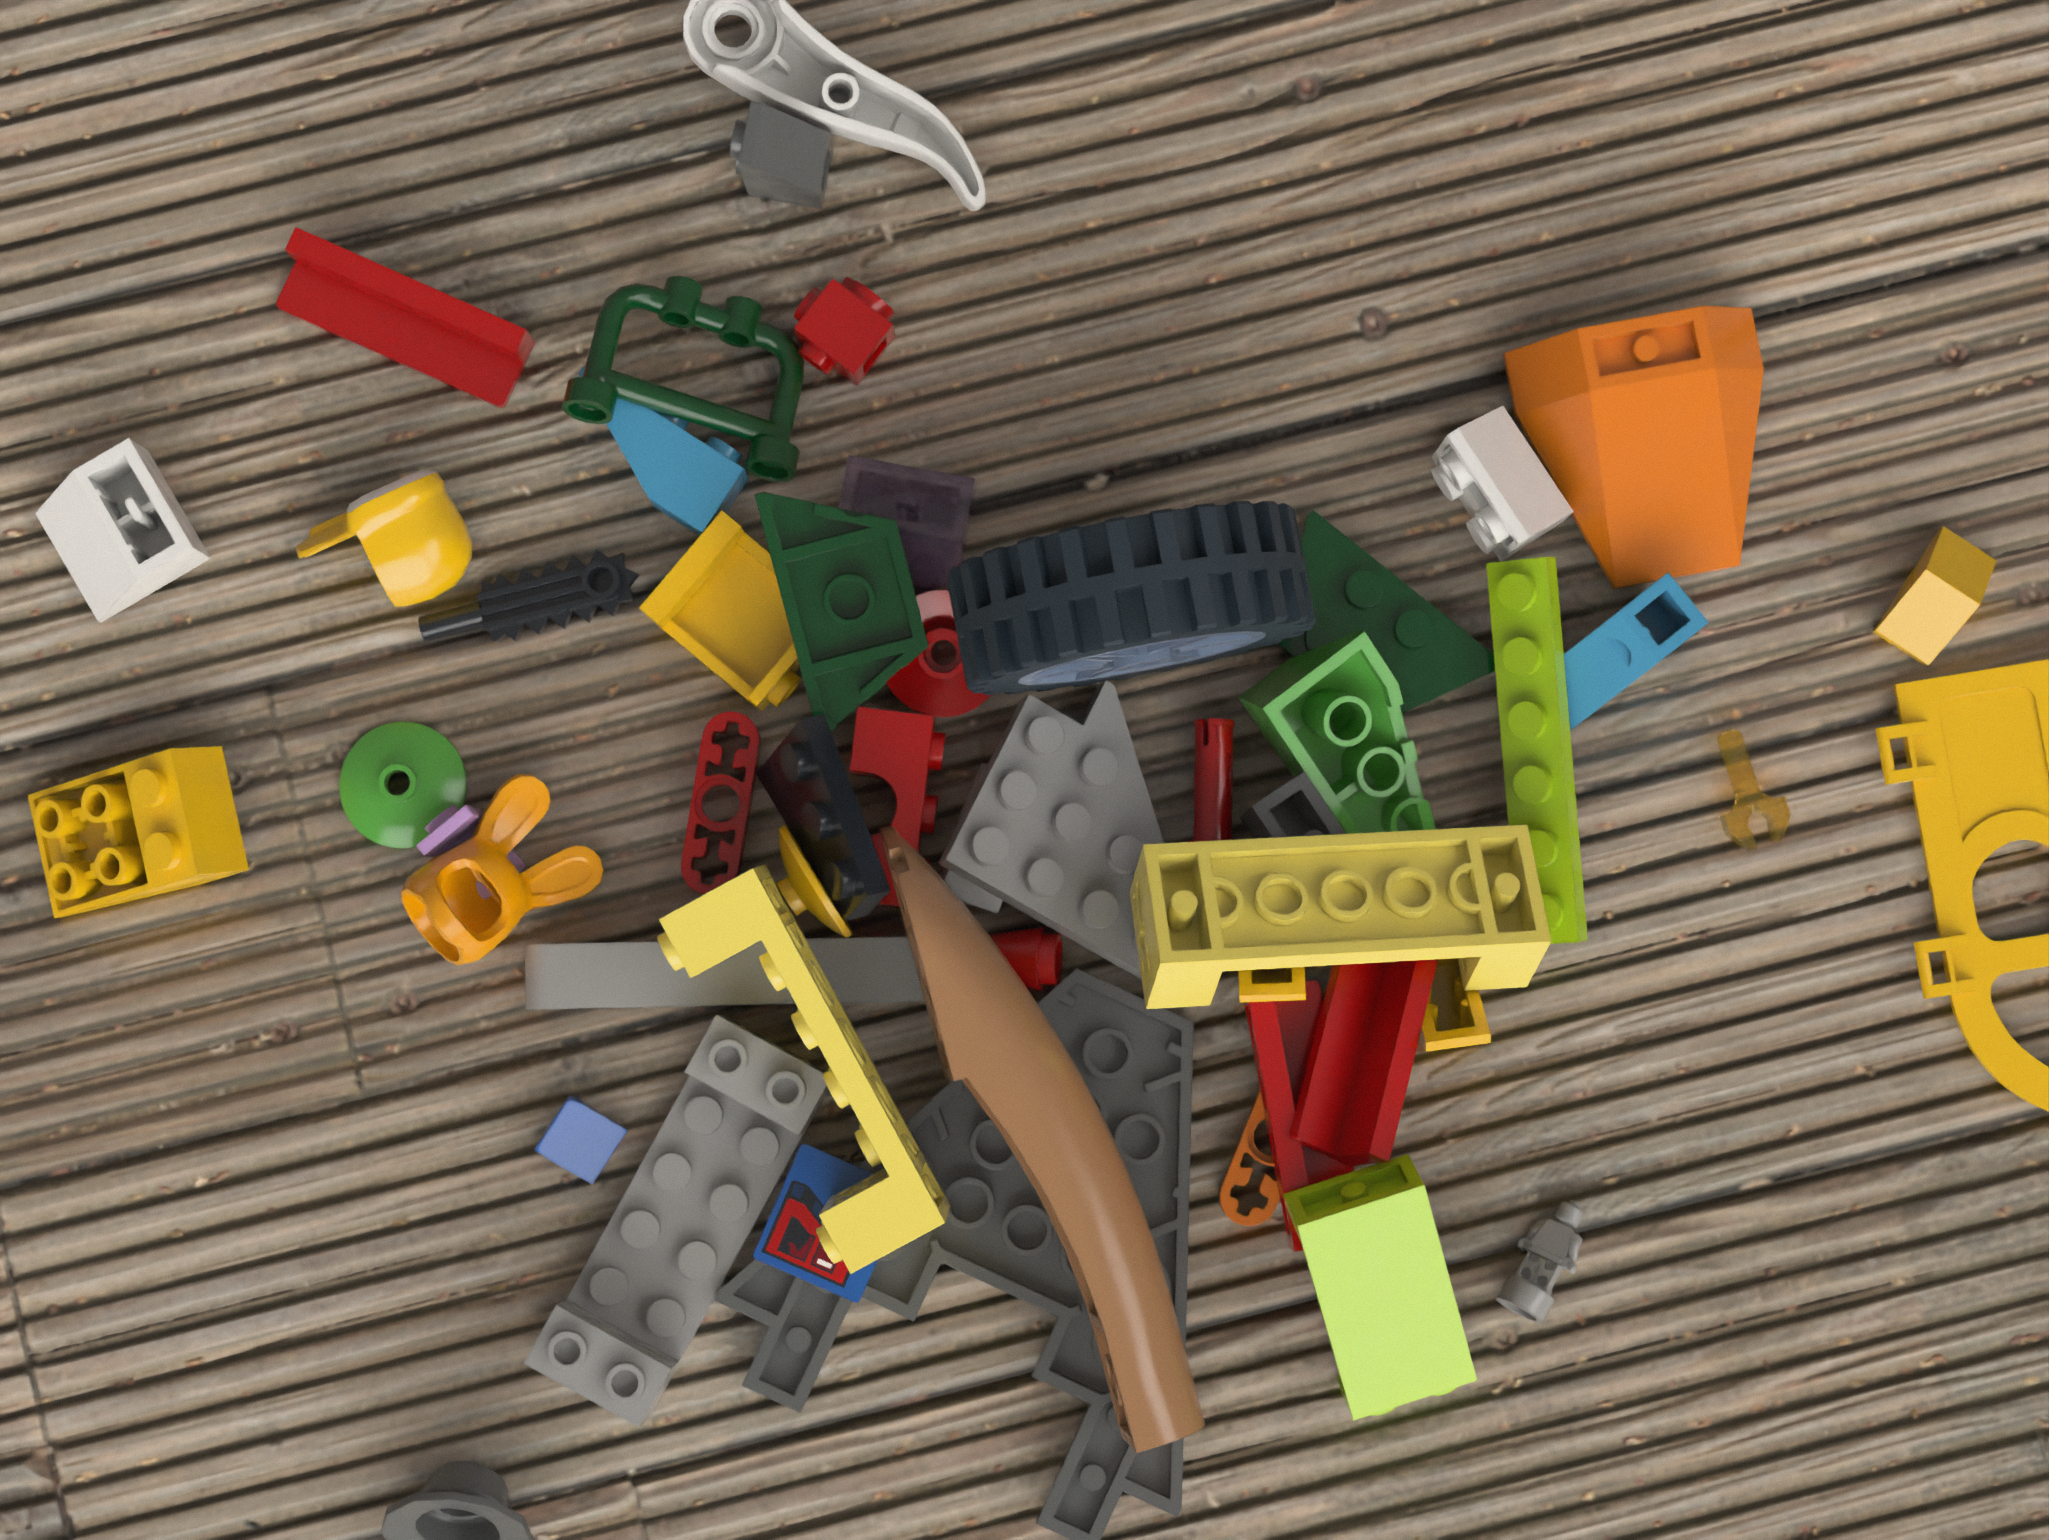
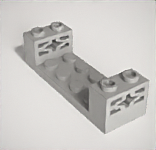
M715 1015L684 1071L690 1076L567 1299L557 1304L524 1362L525 1365L637 1427H640L652 1415L716 1298L718 1291L727 1278L829 1091L822 1075L826 1070L725 1015Z

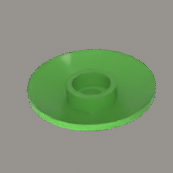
M413 722L389 723L365 734L349 751L340 773V799L350 822L368 839L391 848H415L418 843L429 835L425 827L436 816L452 805H456L459 810L464 806L467 793L466 770L456 748L439 732L425 725ZM396 772H405L410 780L408 790L401 795H393L388 787L390 777Z

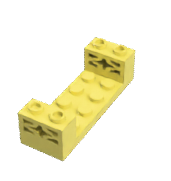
M1528 825L1143 844L1129 891L1146 1009L1210 1006L1222 971L1458 958L1464 991L1527 987L1551 943Z
M766 864L748 870L660 918L659 921L665 930L664 933L657 936L660 947L673 969L677 971L685 967L690 978L759 941L763 942L767 952L759 956V960L767 977L777 991L786 987L798 1007L797 1012L791 1015V1019L799 1036L809 1050L816 1046H819L830 1066L828 1071L822 1074L824 1081L838 1106L842 1109L850 1104L860 1121V1129L855 1131L854 1134L867 1161L872 1167L880 1163L884 1166V1169L830 1197L819 1213L822 1226L816 1228V1233L830 1260L834 1264L843 1260L850 1274L944 1224L951 1205Z

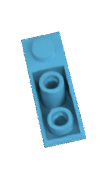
M584 366L578 374L579 377H583L585 370ZM617 398L613 418L606 424L649 500L657 510L700 536L721 510L727 514L749 480L745 469L738 465L743 456L714 436H710L706 444L685 431L690 423L689 421Z
M1666 573L1564 653L1570 731L1709 623L1669 573Z

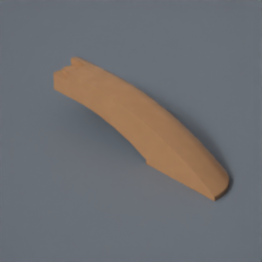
M892 825L879 828L945 1079L951 1081L961 1079L1003 1136L1044 1206L1065 1249L1088 1310L1121 1437L1138 1453L1174 1442L1201 1430L1205 1426V1421L1153 1236L1123 1158L1082 1075L1019 975L964 903Z

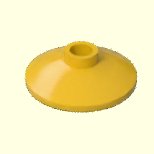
M786 824L779 828V845L787 877L776 884L796 916L808 909L823 924L846 938L853 935L847 920L843 921Z

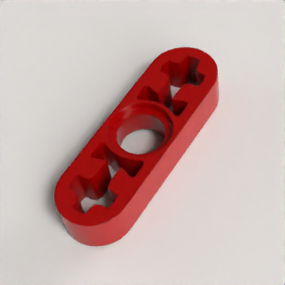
M729 711L714 716L706 724L701 739L681 859V873L687 885L703 895L736 878L741 872L762 743L761 735L756 725L747 716L738 712ZM730 724L739 725L741 736L749 739L747 749L740 748L736 750L732 766L735 771L746 769L743 782L724 774L707 776L711 763L719 768H723L724 749L714 744L716 734H727ZM717 786H728L734 789L739 797L740 805L737 814L726 822L712 821L704 812V798L712 788ZM699 826L721 834L736 832L732 845L720 840L718 858L728 864V871L726 875H716L713 885L703 884V874L694 870L695 859H706L710 846L709 838L697 839Z

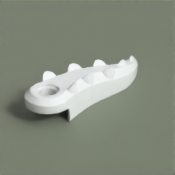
M690 0L683 16V41L691 60L704 73L753 102L764 103L831 134L923 161L936 169L949 182L963 206L970 211L980 210L985 205L987 192L983 175L964 138L948 117L917 92L870 68L841 50L818 32L787 0ZM727 15H737L749 24L751 36L742 46L737 48L727 47L715 35L714 28L716 23Z

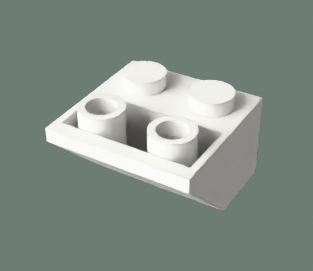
M1504 406L1449 433L1431 457L1437 465L1431 469L1437 485L1450 501L1459 498L1472 518L1466 522L1472 538L1485 554L1494 551L1500 562L1564 522L1574 512Z
M130 438L74 469L35 513L94 616L100 623L211 559L149 451Z

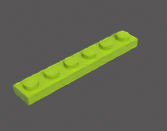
M1556 557L1486 563L1508 826L1528 825L1551 937L1550 944L1587 941Z

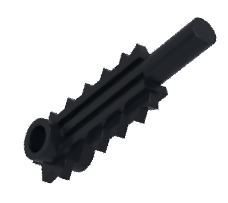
M596 549L588 566L572 555L564 572L547 561L540 578H537L523 567L516 584H512L501 574H498L494 584L481 581V593L476 594L479 602L419 617L420 632L424 641H429L484 627V630L492 635L496 643L500 642L507 635L517 642L524 625L529 626L541 635L550 618L564 629H566L574 612L590 623L597 606H600L614 617L620 603L635 601L631 586L639 577V574L626 568L625 554L623 552L608 558L598 549Z

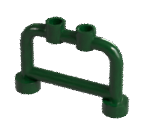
M683 276L667 278L664 289L653 285L635 283L622 286L605 299L598 314L583 377L572 378L568 381L562 403L563 411L570 417L585 423L606 424L613 418L618 398L748 440L750 445L745 468L749 473L758 478L773 482L792 480L795 477L800 451L794 444L790 443V437L804 381V359L798 353L799 346L786 332L760 321L763 310L761 304L743 296L727 298L724 309L701 302L702 285L691 278ZM635 309L647 310L658 314V318L670 326L677 328L696 326L717 333L719 339L728 345L740 348L756 346L771 352L778 360L780 372L769 420L612 370L626 314Z

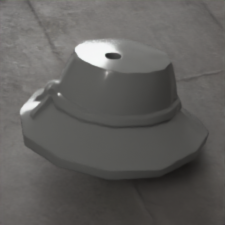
M450 1461L438 1467L420 1491L387 1506L381 1528V1533L386 1540H535L523 1515L511 1509L509 1492L503 1478L489 1467L470 1461Z

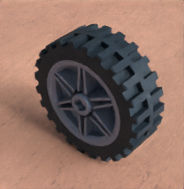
M1234 501L1226 505L1209 503L1178 510L1169 508L1125 518V516L1106 519L1105 522L1082 527L1073 526L1060 529L1057 533L1042 537L1033 536L1019 540L1017 544L1008 547H997L985 551L983 556L970 557L962 561L959 566H954L946 577L966 686L971 692L976 694L983 693L984 695H995L1003 692L1006 694H1019L1034 690L1041 692L1069 686L1079 687L1105 680L1117 681L1133 678L1137 675L1174 670L1177 667L1191 664H1202L1217 660V658L1250 652L1254 648L1261 646H1271L1280 643L1285 638L1296 637L1303 634L1304 631L1310 630L1316 622L1295 510L1288 504H1277L1274 501H1261L1254 504L1249 501Z

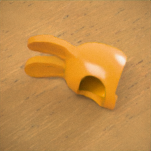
M516 774L505 781L494 794L472 837L433 857L407 877L402 888L401 901L419 933L441 956L458 966L473 963L493 950L530 910L582 898L601 884L604 874L601 859L593 850L586 846L576 845L566 848L540 861L522 873H519L514 864L507 858L508 853L534 828L549 809L551 799L547 787L540 779L531 774ZM476 881L482 883L491 892L492 895L486 900L478 894Z

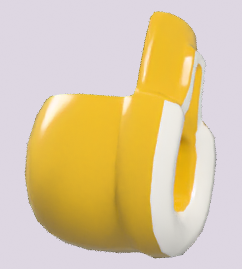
M424 469L356 499L349 504L345 513L312 527L308 538L296 547L297 555L301 559L357 535L389 599L395 607H402L433 599L454 587L464 576L472 559L473 544L467 525L446 492L444 481L437 472Z

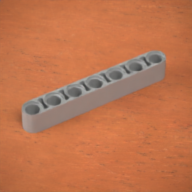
M908 937L806 939L841 1004L925 1002ZM762 941L755 943L692 978L689 977L685 967L677 971L673 969L665 957L659 942L525 945V1009L792 1005L796 1003L787 987L777 991L767 977L759 960V956L767 952Z

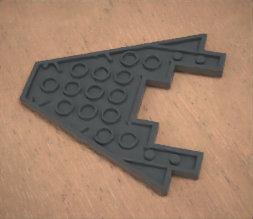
M1076 968L1037 1004L1056 1031L1082 1075L1123 1158L1158 1251L1186 1351L1194 1022L1164 1008L1146 1009L1144 999ZM961 1079L951 1081L906 1122L951 1205L946 1222L878 1259L862 1298L914 1321L942 1262L1058 1316L1032 1372V1377L1089 1403L1039 1512L1036 1524L1070 1540H1101L1122 1491L1178 1517L1182 1509L1184 1438L1136 1453L1121 1437L1088 1310L1065 1249L1035 1188L999 1130ZM867 1159L857 1166L873 1174L884 1169L882 1163L872 1167ZM754 1259L718 1291L714 1301L769 1326L742 1386L801 1413L852 1301Z

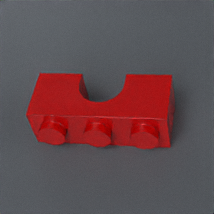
M857 707L849 771L854 776L879 779L892 788L896 795L897 809L890 825L920 853L922 833L934 834L938 796L927 795L929 771L942 770L946 733L934 731L935 718L932 715ZM880 833L871 836L891 891L877 906L900 908ZM925 859L930 865V859Z

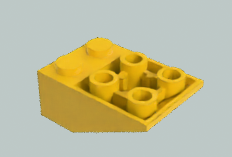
M222 746L170 748L28 795L54 918H62L193 887L249 870Z

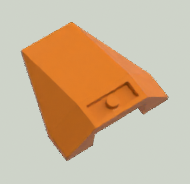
M1698 306L1577 328L1503 354L1515 418L1540 462L1574 511L1571 516L1613 590L1653 583L1666 573H1669L1674 579L1734 568L1740 565L1764 372L1751 308Z

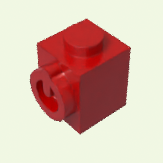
M846 277L840 284L835 279H832L823 291L814 287L804 297L794 313V318L799 321L795 325L794 331L797 340L803 345L798 353L823 374L828 375L834 368L858 386L895 339L894 326L890 322L895 313L884 300L860 282Z

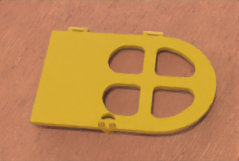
M2049 659L1895 684L1893 689L1900 725L1876 728L1875 732L1885 785L1909 781L1911 783L1938 938L1913 942L1923 999L1949 995L1952 1011L1960 1032L1980 1064L2011 1093L2027 1103L2049 1112V1067L2035 1059L2011 1037L1996 1013L1991 1000V986L1999 975L2049 966V934L1992 941L1979 928L1972 893L1973 880L1978 868L1996 849L2017 840H2029L2049 848ZM1890 739H1903L1907 769L1895 770ZM1941 951L1946 982L1934 984L1928 953Z

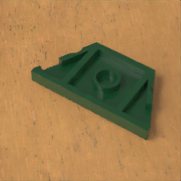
M767 492L757 493L754 496L812 715L824 714L830 731H833L837 724L861 703L873 696L901 668L906 667L929 647L897 522L894 519Z
M1312 510L1304 521L1301 544L1316 622L1313 628L1304 631L1303 634L1283 639L1282 642L1278 643L1277 647L1293 658L1356 631H1365L1399 683L1404 703L1400 705L1402 714L1495 672L1493 653L1317 512Z

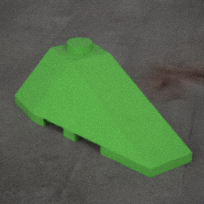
M1356 631L1288 659L1238 697L1270 746L1294 778L1305 771L1346 834L1436 829L1430 803L1424 799L1415 765L1418 757L1414 741L1408 738L1400 707L1404 703L1399 683L1365 631Z

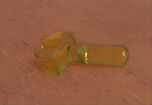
M1728 730L1721 733L1717 737V742L1736 797L1730 813L1719 816L1725 835L1748 851L1756 850L1757 846L1753 834L1748 828V820L1752 814L1753 807L1756 813L1763 815L1766 819L1772 843L1780 842L1786 832L1791 816L1785 796L1773 799L1760 791L1742 733L1739 730Z

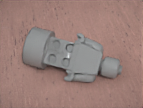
M1573 1200L1561 1202L1554 1215L1556 1221L1551 1219L1538 1220L1530 1229L1526 1238L1519 1240L1518 1247L1520 1250H1526L1528 1253L1516 1274L1507 1277L1496 1298L1500 1304L1525 1319L1543 1324L1554 1302V1299L1551 1297L1552 1288L1562 1269H1568L1571 1274L1577 1271L1575 1262H1577L1582 1238L1573 1229L1578 1227L1584 1215L1579 1203Z

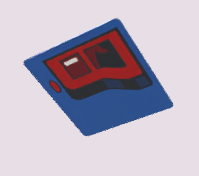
M802 1144L760 1237L753 1257L758 1261L852 1302H859L877 1260L850 1274L843 1260L836 1264L830 1260L818 1238L816 1228L822 1226L819 1213L830 1197L871 1176L873 1173L807 1144Z

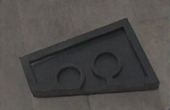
M825 715L801 718L758 770L756 775L843 921L865 917L891 889Z

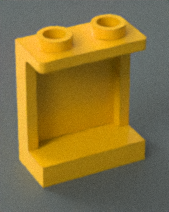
M721 510L639 609L646 617L762 712L770 702L777 708L780 707L793 693L802 680L795 673L800 666L770 553L748 536L737 522Z

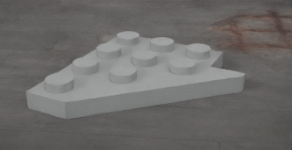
M1105 680L1097 685L1079 723L1030 694L1020 700L938 864L1141 979L1129 891L1143 844L1164 843L1114 684Z

